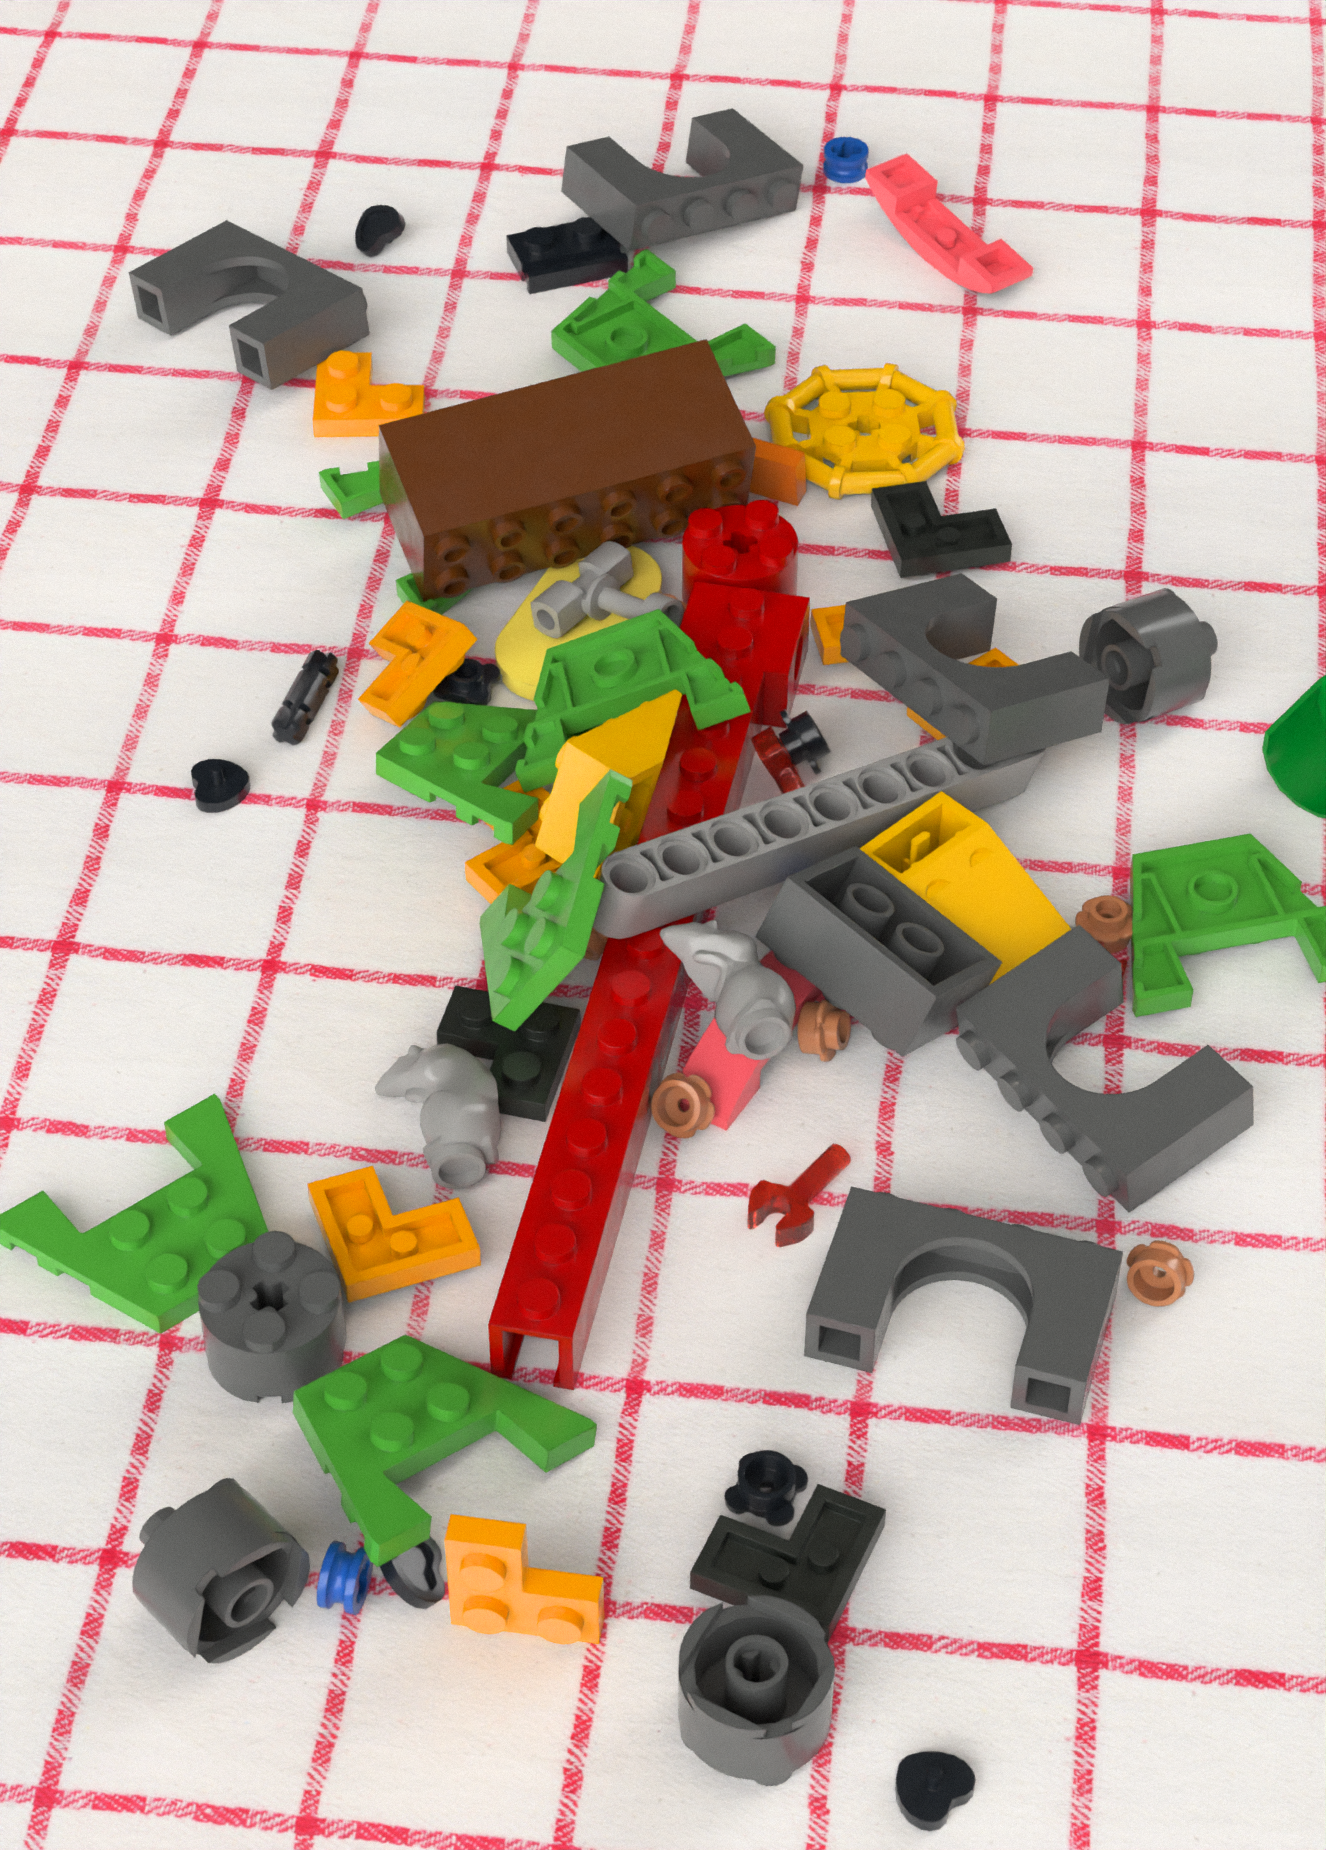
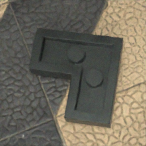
M926 481L872 489L871 508L900 578L982 567L1011 561L1012 543L996 508L941 516Z
M455 985L436 1032L437 1045L452 1044L468 1051L475 1057L493 1060L490 1071L497 1084L499 1113L546 1122L580 1029V1009L542 1002L516 1031H512L492 1021L488 991Z
M817 1484L789 1540L720 1514L690 1571V1589L733 1606L747 1604V1596L767 1595L785 1599L809 1612L819 1622L825 1632V1641L829 1642L885 1527L886 1509Z

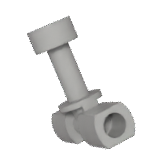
M611 541L602 543L578 563L580 576L572 583L564 580L556 581L530 603L534 627L541 633L553 638L563 636L587 614L596 620H603L611 613L631 619L660 609L679 628L684 615L683 605L677 599L661 593H652L643 600L620 591V587L634 576L631 553L622 545Z

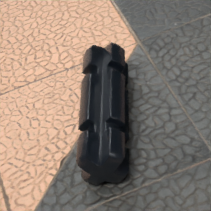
M317 649L310 652L302 665L303 670L296 676L282 702L283 706L278 709L271 722L274 729L272 735L279 743L286 741L294 746L299 744L305 737L309 729L307 725L313 722L329 692L327 688L332 686L339 673V669L336 666L338 659L333 653L324 654Z

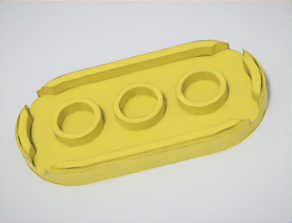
M632 545L628 547L627 550L631 553L634 576L620 587V591L643 600L652 593L662 594V574L657 562L642 549ZM584 558L578 559L573 564L563 568L549 567L497 637L495 643V662L502 675V682L511 692L520 697L534 701L547 649L629 620L613 613L603 620L593 619L587 614L559 638L549 637L534 627L530 603L556 581L564 580L571 583L580 576L578 563Z

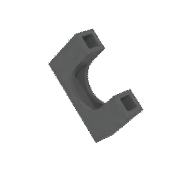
M731 108L692 117L686 163L702 177H680L655 171L636 160L613 139L604 137L566 146L561 192L626 249L634 251L796 210L804 165L736 110Z
M228 220L129 272L138 318L170 336L219 309L241 303H268L230 324L229 330L237 372L270 390L326 360L330 354L342 351L370 335L366 314L367 300L361 287Z
M960 573L846 602L844 625L840 634V655L981 764L988 765L1102 731L1110 678L1072 651L1010 667H985L957 661L958 659L990 651L997 598L964 574Z
M1077 925L957 1006L959 1037L956 1038V1044L965 1061L973 1069L979 1071L984 1068L997 1081L1002 1096L1013 1109L1018 1112L1025 1109L1039 1123L1043 1136L1055 1151L1060 1154L1068 1152L1082 1166L1085 1177L1096 1192L1103 1197L1111 1195L1128 1212H1131L1254 1125L1253 1086L1209 1045L1152 1084L1132 1092L1121 1094L1095 1093L1079 1088L1064 1079L1052 1065L1053 1059L1061 1047L1075 1035L1124 1003L1121 963L1082 926Z
M851 1186L806 1313L804 1356L872 1373L891 1316L897 1305L908 1294L922 1286L939 1281L960 1280L974 1282L989 1287L1006 1297L1018 1309L1026 1324L1025 1335L1015 1365L1010 1408L1080 1425L1117 1294L1123 1251L1102 1247L1091 1241H1077L1036 1231L1024 1225L1007 1224L965 1214L953 1208H940L898 1198L886 1192H873Z

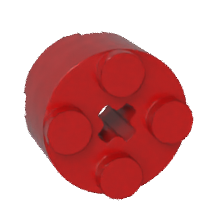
M755 500L747 505H730L715 509L701 508L690 514L688 526L682 539V600L684 603H688L694 581L740 588H753L761 591L797 596L798 537L792 525L779 515V508L774 503L766 500Z

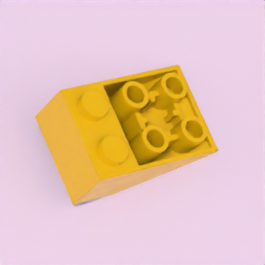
M674 689L650 702L642 703L639 707L617 718L608 719L602 725L586 733L573 736L565 742L556 758L555 765L558 772L552 792L546 798L540 810L539 818L542 824L535 847L561 864L569 858L574 851L579 804L610 769L633 780L629 800L625 803L619 801L613 808L609 822L620 827V832L615 849L608 856L637 844L664 762L682 693ZM603 862L598 866V868L595 871V879H597Z
M942 791L859 848L1002 961L990 984L1071 930L1070 926L990 825Z

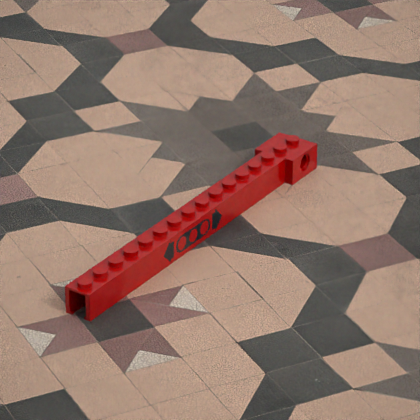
M694 581L680 629L694 642L697 651L705 659L711 658L721 667L724 677L731 684L737 682L742 687L751 712L698 730L686 694L682 695L664 762L637 845L739 810L763 725L787 728L780 711L786 709L790 716L807 656L810 597ZM711 908L629 938L616 939L608 937L488 1323L491 1374L512 1379L524 1337L528 1335L558 1341L559 1363L553 1387L574 1390L651 1121L652 1096L662 1082L691 980L682 961L664 944L660 932L671 925L691 922L704 924L708 920Z

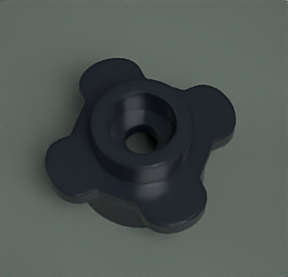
M464 659L456 671L443 678L433 690V693L437 698L443 699L445 702L487 706L491 700V685L500 680V670L493 664L482 665L474 659Z
M786 709L780 711L788 727L779 733V737L796 765L807 760L817 775L821 772V769L816 761L831 752L819 728L807 710L792 719Z
M761 1450L746 1454L739 1461L736 1485L729 1487L725 1492V1504L735 1514L749 1512L755 1516L765 1518L767 1523L772 1526H784L794 1518V1507L792 1504L797 1493L807 1488V1473L802 1467L793 1464L789 1458L776 1451ZM760 1488H771L773 1491L763 1493L760 1491Z

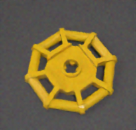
M886 363L883 368L830 370L827 365L815 367L812 369L810 377L783 396L772 397L764 410L765 418L770 423L772 443L805 452L806 479L827 490L829 498L841 500L844 495L871 494L873 488L926 481L947 464L952 465L959 462L965 450V443L958 435L955 420L956 399L949 391H936L900 372L898 365ZM852 390H876L869 392H841ZM819 397L818 406L812 411L802 409ZM908 400L917 406L910 407L905 402ZM935 425V437L920 433V429ZM793 432L807 434L808 439L798 442L793 437ZM860 433H868V434H871V435H869V436H860ZM908 456L910 457V463H902V460ZM823 458L833 462L834 469L824 464Z

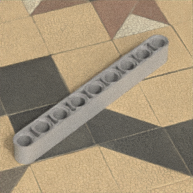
M948 737L615 852L605 859L597 877V880L605 883L593 928L610 938H629L783 882L788 876L851 847L857 846L861 848L941 791L971 812L1016 797L1026 790L1046 748L983 765Z

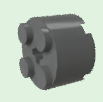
M1163 588L1107 607L1088 617L1080 633L1079 657L1110 678L1104 713L1120 724H1131L1134 722H1144L1203 700L1211 677V656L1216 653L1218 642L1215 631L1209 623L1199 621L1193 610L1180 597L1176 596L1169 588Z
M265 1232L259 1235L253 1243L238 1247L224 1255L200 1278L197 1285L198 1306L208 1365L212 1376L228 1393L239 1399L258 1403V1396H281L282 1403L293 1402L295 1390L341 1367L346 1343L341 1282L331 1262L315 1249L294 1242L293 1238L285 1232Z
M225 1478L215 1483L209 1490L185 1502L178 1509L175 1510L172 1507L162 1508L146 1521L139 1535L140 1541L145 1546L134 1568L132 1589L137 1600L186 1651L195 1658L196 1654L201 1655L207 1663L219 1664L248 1652L262 1642L276 1628L268 1617L276 1610L283 1599L293 1608L305 1588L310 1570V1559L308 1553L298 1544L297 1540L246 1489L242 1488L233 1478Z
M767 1595L747 1596V1604L735 1605L723 1609L722 1602L700 1614L684 1635L679 1651L678 1718L681 1739L685 1746L713 1769L732 1777L754 1780L764 1786H777L786 1782L791 1777L793 1771L808 1763L823 1746L832 1720L835 1677L834 1658L825 1641V1632L819 1622L800 1606L785 1599Z

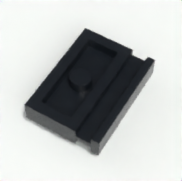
M583 217L574 222L549 227H533L525 232L506 235L507 253L521 280L526 281L529 294L611 278L618 271L625 274L628 272V256L626 253L621 252V244L591 217Z

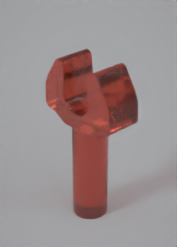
M772 726L750 738L761 762L774 779L781 794L805 787L798 774L799 769L792 760L780 737H777Z
M831 1144L790 1185L785 1186L766 1180L759 1181L751 1190L749 1196L748 1229H755L770 1214L781 1213L785 1216L776 1225L775 1246L784 1247L805 1240L814 1231V1210L808 1204L850 1164L851 1158L849 1153L841 1145Z

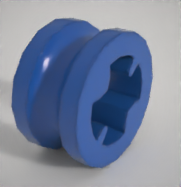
M838 137L828 141L824 146V158L826 160L823 163V173L828 179L838 183H854L864 179L868 169V163L866 162L869 155L868 146L865 142L853 137Z
M334 1540L330 1544L322 1562L317 1585V1605L320 1608L330 1609L335 1603H341L344 1605V1611L347 1614L357 1615L360 1612L368 1593L373 1570V1563L369 1560L363 1546L358 1548L357 1552L350 1553L347 1551L344 1542Z

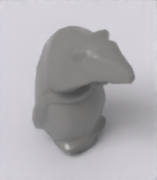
M716 920L704 924L691 922L671 925L661 930V939L682 961L688 976L710 1002L716 1003L714 1017L718 1028L727 1038L725 1046L728 1052L743 1054L754 1060H764L777 1055L785 1048L793 1036L792 1027L796 1011L794 995L788 983L779 974L764 967L759 962L754 939L735 930L722 931L717 928Z
M446 1043L434 1045L426 1049L411 1045L408 1054L399 1057L392 1067L380 1078L375 1086V1091L377 1095L405 1097L407 1101H420L423 1103L420 1113V1127L427 1144L423 1148V1154L431 1168L433 1180L438 1185L449 1189L470 1187L484 1177L487 1164H496L499 1161L497 1147L501 1136V1121L496 1080L491 1071L478 1058L455 1045Z

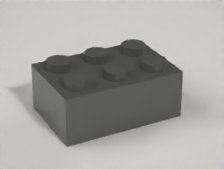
M857 846L788 876L755 936L774 952V956L781 964L799 972L822 991L824 998L830 1004L847 1011L871 1031L872 1036L878 1043L896 1051L902 1057L958 1026L956 1007L987 987L1002 964V961Z

